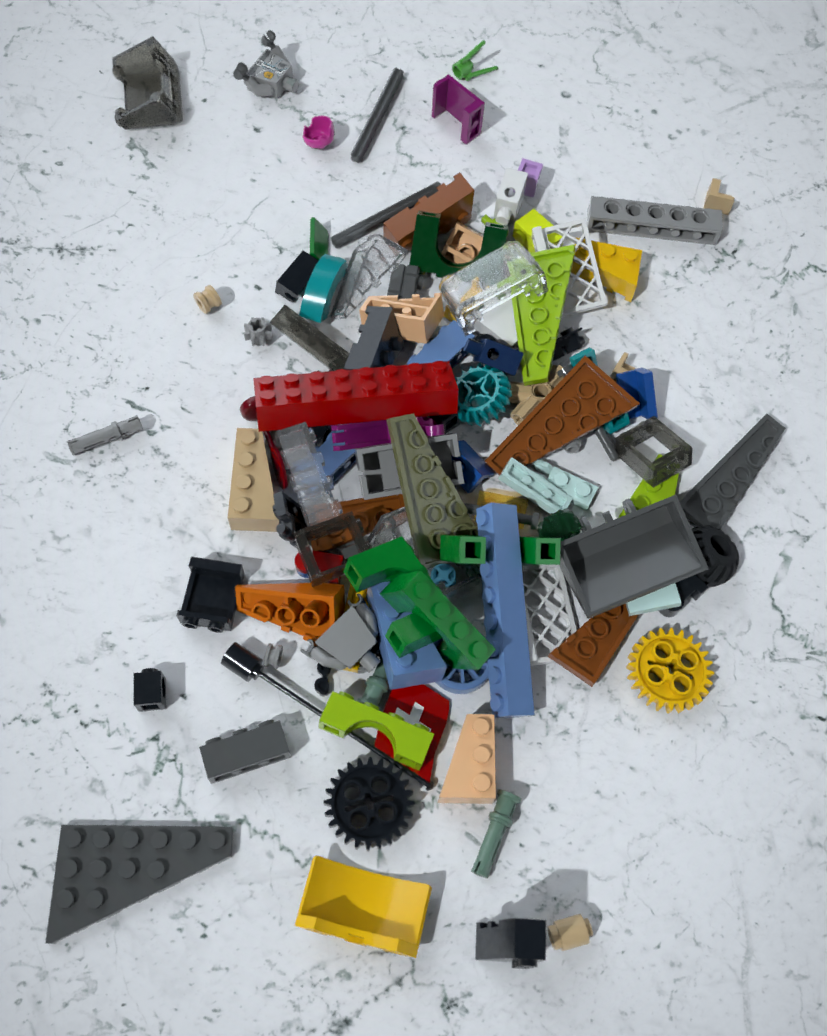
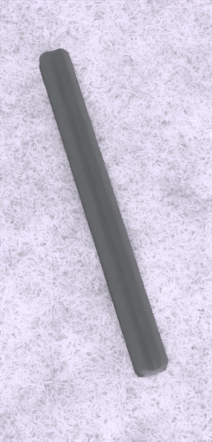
M393 69L351 152L352 161L357 163L362 161L403 78L404 72L402 69Z
M435 182L331 237L332 244L335 248H340L380 227L385 221L405 208L409 207L412 209L418 202V199L424 195L428 198L438 191L437 187L441 185L440 182Z

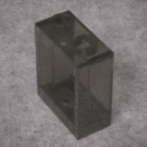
M655 416L640 422L637 426L621 433L615 438L616 451L619 454V458L653 488L692 465L693 448ZM652 436L670 450L669 453L653 462L635 448V446Z
M352 511L293 533L295 545L312 587L344 576L343 571L346 563L320 572L308 542L348 528L358 553L372 548L369 541H364L362 522L360 518L355 519Z

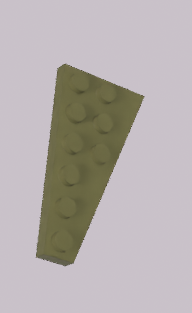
M414 413L386 419L415 556L427 569L433 568L438 564L452 563L440 560L441 535H478V528L469 517L467 508L449 476H446L441 467V461L432 451L428 443L429 440Z

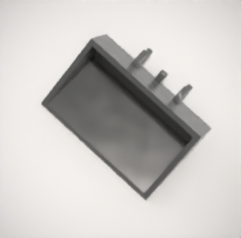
M677 495L636 510L630 498L622 502L626 515L613 520L609 511L604 512L603 517L606 523L593 529L587 518L582 517L579 519L582 533L561 541L559 566L588 619L708 570L707 563Z

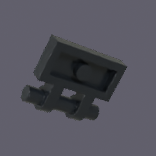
M283 491L273 494V512L276 518L282 521V523L277 525L276 531L282 539L289 541L295 548L306 549L308 541L306 540L305 532L309 531L305 508Z

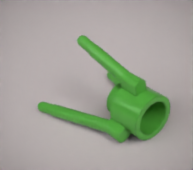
M485 40L481 41L465 57L452 65V71L459 80L465 77L468 81L475 76L498 69V66H493L471 72L473 63L470 58L486 43Z

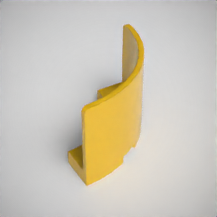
M314 856L294 926L322 935L345 939L344 941L354 944L368 945L386 952L416 958L432 887L428 884L393 878L341 864L321 856Z

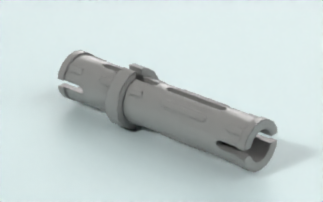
M138 415L118 423L116 421L111 422V425L68 440L67 443L74 456L116 439L118 441L122 440L124 436L143 430Z

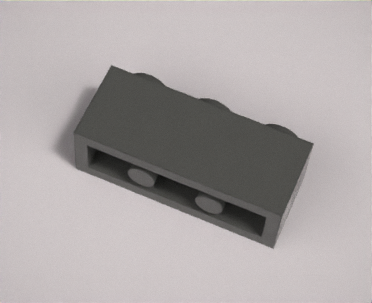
M274 720L264 721L258 725V728L249 731L247 728L234 731L231 737L225 739L215 737L205 742L206 745L200 746L201 756L210 783L214 784L291 758L280 720L276 722Z

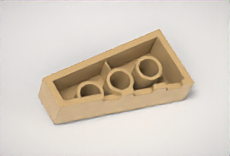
M237 428L227 517L231 530L277 532L276 527L280 523L273 512L274 491L263 433L254 428Z

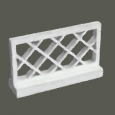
M583 218L543 229L541 226L532 228L531 237L535 252L558 248L562 245L565 238L576 244L575 252L579 246L588 251L589 255L585 262L574 256L573 261L582 266L576 275L570 274L573 281L567 288L566 296L570 295L579 301L573 308L565 309L564 306L562 316L606 306L607 302L586 219ZM581 226L583 235L580 240L569 235L572 228ZM556 232L563 237L556 246L548 241L547 234ZM584 268H587L594 274L590 283L579 277ZM576 281L587 287L582 296L570 291ZM591 289L599 294L600 301L591 303L584 298Z
M522 565V572H527L536 578L530 586L523 582L524 590L526 591L524 597L529 593L541 602L536 610L526 604L525 600L530 667L533 665L556 663L549 657L538 658L536 646L541 642L552 652L563 640L569 637L568 633L571 635L577 631L564 574L559 565ZM555 570L557 580L554 584L542 576L544 571ZM537 581H540L550 589L545 597L533 589ZM552 591L562 599V605L559 608L547 600ZM543 604L555 612L550 621L538 613ZM558 615L567 621L568 628L565 632L553 624ZM533 618H536L546 626L541 635L531 627L530 622ZM548 629H551L561 637L556 645H553L543 637Z

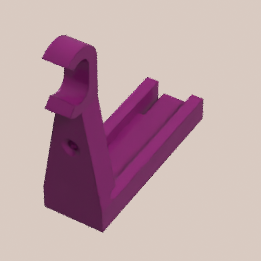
M387 420L331 426L332 431L344 430V432L332 433L333 443L345 442L344 445L333 446L334 451L391 443ZM444 424L420 425L426 436L444 435Z

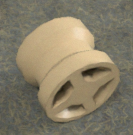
M207 285L204 291L193 294L195 302L204 314L209 313L212 307H219L222 304L218 293L211 285Z

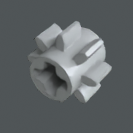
M252 317L248 324H244L245 340L251 339L252 346H265L267 340H272L271 323L266 324L264 317Z

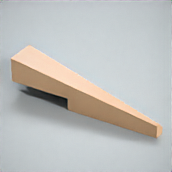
M457 221L441 253L447 260L454 263L469 262L480 252L483 235ZM504 248L500 275L509 277L506 258L517 256V254Z

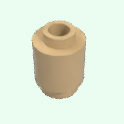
M581 914L553 921V925L547 926L550 942L554 950L561 949L566 951L589 944V937L593 936L588 918L583 919Z

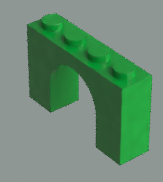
M441 535V561L460 564H485L486 537L478 535ZM519 536L522 563L560 565L561 538Z
M403 536L349 557L343 571L357 593L376 584L392 581L397 574L420 570L435 585L429 576L427 568L420 563L415 556L413 548L407 544ZM414 613L392 622L385 635L399 658L442 639V636L428 622Z
M421 570L397 574L381 591L380 595L398 613L411 612L418 615L442 636L443 640L436 649L442 659L452 669L479 670L496 650Z

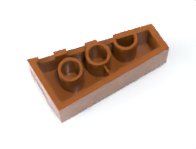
M460 172L453 176L454 181L448 185L443 183L438 186V191L427 198L424 195L418 199V202L412 209L407 207L384 222L383 237L396 255L412 250L416 216L419 210L441 214L438 235L449 232L454 228L457 221L464 225L471 220L474 189Z

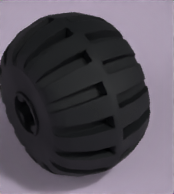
M703 525L692 528L708 566V570L700 572L696 576L708 587H715L726 583L735 574L739 563V553L735 543L731 541V538L724 531L717 527Z

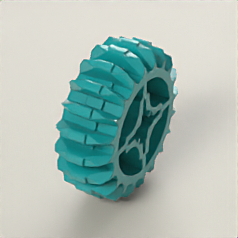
M479 363L477 368L470 365L469 371L462 370V376L455 377L458 386V418L460 421L467 422L471 426L476 423L481 427L483 421L490 424L493 417L499 420L498 414L500 412L506 413L504 406L511 405L509 400L512 397L511 383L507 375L502 371L488 365L483 366V364Z

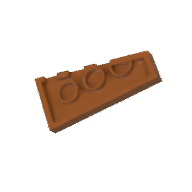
M626 603L596 615L585 622L583 626L571 634L547 657L592 687L638 615L629 616Z

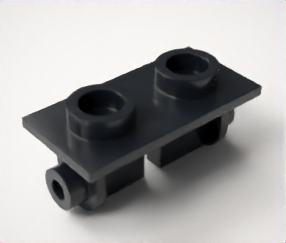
M571 327L560 333L561 337L557 339L553 361L565 356L562 347H564L567 354L583 347L585 340L583 336L578 335V332L583 329L582 327L575 331Z

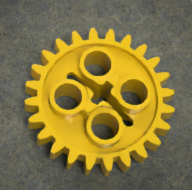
M659 628L656 635L654 632L649 631L647 638L641 636L638 640L639 644L635 643L632 647L635 653L631 652L628 655V659L632 662L627 664L626 669L633 672L628 675L627 679L635 680L631 689H640L641 692L637 697L638 699L644 696L648 698L646 706L655 702L656 711L665 706L667 714L674 707L678 713L684 710V706L687 710H691L694 707L693 703L700 704L703 701L701 697H706L709 694L706 688H710L713 685V682L707 679L714 675L713 671L707 669L713 662L704 659L709 652H700L699 648L702 643L699 642L694 645L692 643L693 635L687 639L683 638V630L678 635H674L673 628H670L667 634L664 633L662 628ZM655 650H662L666 658H660ZM682 658L690 662V668L682 664ZM648 673L656 674L659 682H653L649 678ZM674 682L682 684L684 692L678 691L674 686Z

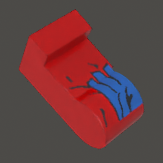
M302 550L296 554L294 563L296 571L301 577L310 578L316 576L328 579V583L340 584L344 567L342 555L312 550Z

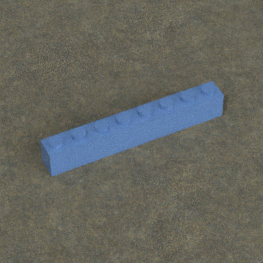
M491 502L476 509L478 536L486 537L485 564H480L485 617L484 626L486 639L496 649L488 658L490 707L494 718L532 716L535 714L517 505Z

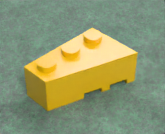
M591 240L602 286L606 287V291L610 293L615 291L625 296V300L631 302L637 287L642 250ZM580 246L574 254L575 257L584 262L589 255L588 251ZM573 261L571 273L576 275L582 265ZM584 268L579 277L591 282L594 274L592 271Z

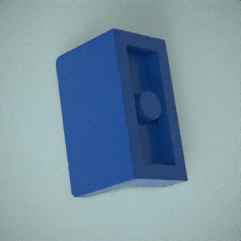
M638 368L616 374L617 384L640 403L638 407L628 412L629 419L639 416L648 420L658 418L652 371Z
M459 440L460 456H451L452 460L461 461L464 484L459 485L467 493H472L483 479L493 477L495 472L465 440Z

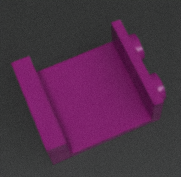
M448 74L433 85L431 117L435 119L444 111L449 112L462 123L461 141L467 145L481 134L485 102Z

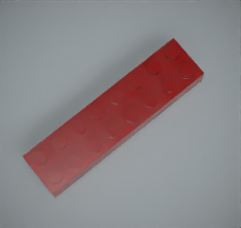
M435 361L422 364L411 363L399 366L387 365L376 368L363 367L353 370L339 369L329 372L314 371L306 374L290 373L283 376L253 378L259 432L381 421L413 413L415 417L457 414L458 386L449 361Z

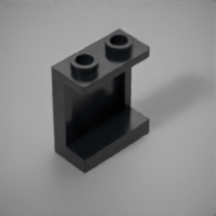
M191 556L189 562L191 573L182 608L177 610L176 614L179 622L184 627L191 629L201 626L207 627L208 630L216 633H222L224 630L231 631L237 609L235 586L242 585L245 575L242 564Z

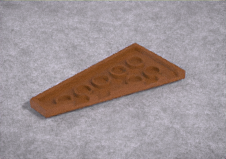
M584 356L485 460V463L499 476L511 457L524 466H528L638 407L640 403L588 357Z

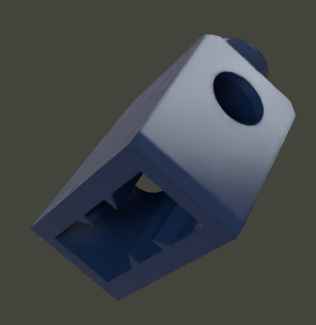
M468 338L464 347L465 352L474 355V362L484 366L488 365L502 371L506 375L512 376L516 375L524 355L523 352L490 339H481L479 342ZM488 350H491L490 358L487 356Z

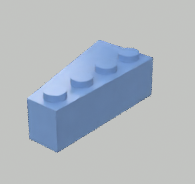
M391 581L369 587L366 598L370 610L376 617L379 631L377 641L390 690L442 681L447 666L433 643L399 658L386 639L385 635L392 622L412 614L411 612L398 613L380 595L381 591Z

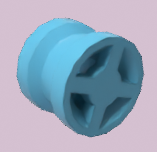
M446 563L436 565L431 571V579L444 595L451 593L456 586V571L451 565Z

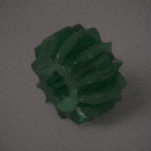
M560 509L555 513H551L548 517H544V521L538 524L537 532L539 537L561 538V541L578 535L582 527L578 517L572 511Z

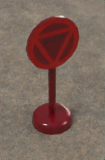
M255 396L245 400L239 409L242 417L247 421H257ZM263 431L270 448L272 465L277 481L282 490H285L288 487V480L281 454L275 446L270 432Z

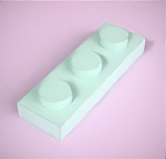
M512 457L498 477L500 481L558 520L564 516L573 499Z

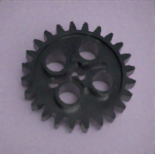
M369 757L367 764L363 765L362 760L358 758L357 767H353L348 762V771L346 773L341 769L337 770L340 777L339 780L335 778L330 779L334 789L327 788L325 792L332 798L324 800V805L332 809L325 812V817H334L328 824L329 828L338 826L335 836L338 838L345 834V845L354 840L356 850H358L361 843H365L367 851H370L371 843H375L378 850H381V841L385 840L391 846V836L394 835L400 839L402 835L399 828H409L404 818H413V813L408 811L407 808L414 807L415 802L407 800V798L412 796L414 792L413 790H405V787L409 784V779L400 781L403 771L399 770L393 773V763L385 768L383 767L382 758L378 761L377 765H374L372 757ZM377 780L384 781L388 786L382 793L375 792L372 789V784ZM350 787H356L360 790V795L358 798L350 800L345 796V791ZM387 796L394 797L391 801L374 803L371 810H368V807L364 805L351 811H345V808L348 806L365 804V798L370 797L371 801L375 802ZM384 807L391 808L394 812V817L388 821L382 820L378 815V812ZM357 814L364 815L367 819L366 824L361 828H356L351 824L352 817Z

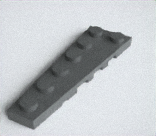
M766 414L682 498L680 504L686 518L697 527L710 525L721 529L786 428Z

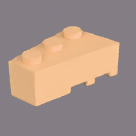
M434 293V297L420 298V294H412V298L398 299V295L369 296L359 309L361 324L365 325L368 314L365 313L367 306L393 307L399 332L403 340L426 344L444 317L442 293Z
M467 714L438 803L493 804L496 799L494 714Z

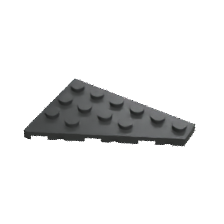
M61 825L45 943L55 944L57 941L78 933L94 923L103 921L137 902L144 901L150 896L160 893L190 876L201 873L217 863L219 864L230 859L232 856L234 828L209 826Z

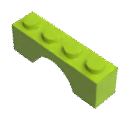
M332 691L320 717L319 729L343 739L350 732L359 728L377 729L390 740L395 761L418 771L420 770L434 736L433 733L429 732L428 727L418 723L414 725L407 723L402 716L396 713H389L388 715L379 711V708L372 703L364 702L362 704L355 701L354 697L346 692L340 691L336 693Z

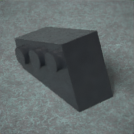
M513 918L499 920V924H495V921L476 923L475 960L512 962V968L515 969L537 967V962L546 960V920Z

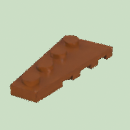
M402 494L368 500L360 498L305 508L312 551L324 553L407 518Z

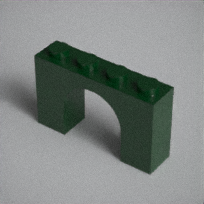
M418 211L409 265L418 266L420 268L419 274L426 275L427 272L435 273L436 277L444 279L449 278V276L458 277V280L461 282H471V280L478 277L481 285H484L486 282L491 286L498 284L508 226L486 222L482 246L478 255L469 262L454 263L447 260L438 247L441 214Z

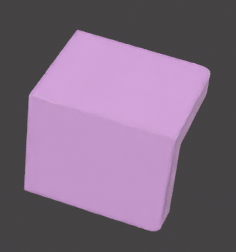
M522 158L518 170L528 173L524 195L534 197L543 164Z

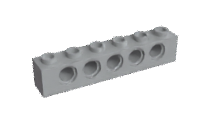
M591 196L587 210L588 231L716 245L722 233V210Z

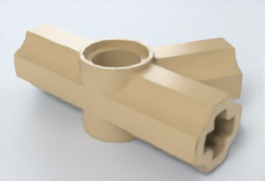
M553 365L549 380L545 383L524 386V383L510 381L512 387L510 389L512 391V397L509 398L510 403L518 404L511 412L510 417L517 425L563 379V377L559 378L556 372L564 367Z

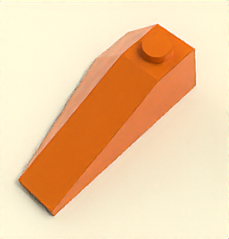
M315 582L235 586L237 611L262 622L269 621L281 626V630L289 633L292 631L302 635L306 641L311 639L315 642L343 615L345 609L344 585Z

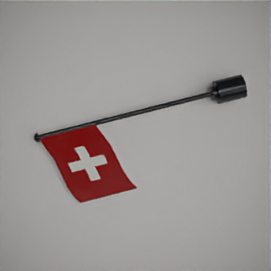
M234 642L228 648L221 660V665L247 682L261 677L321 717L323 713L321 710L263 673L262 658L237 642ZM424 684L393 689L383 712L388 715L389 713H396L402 716L405 722L412 725L415 723L422 724L429 728V732L434 734L420 770L418 771L395 761L390 740L379 730L377 731L375 746L353 731L348 735L426 786L425 790H432L434 783L432 780L430 781L433 761L447 723L449 700Z

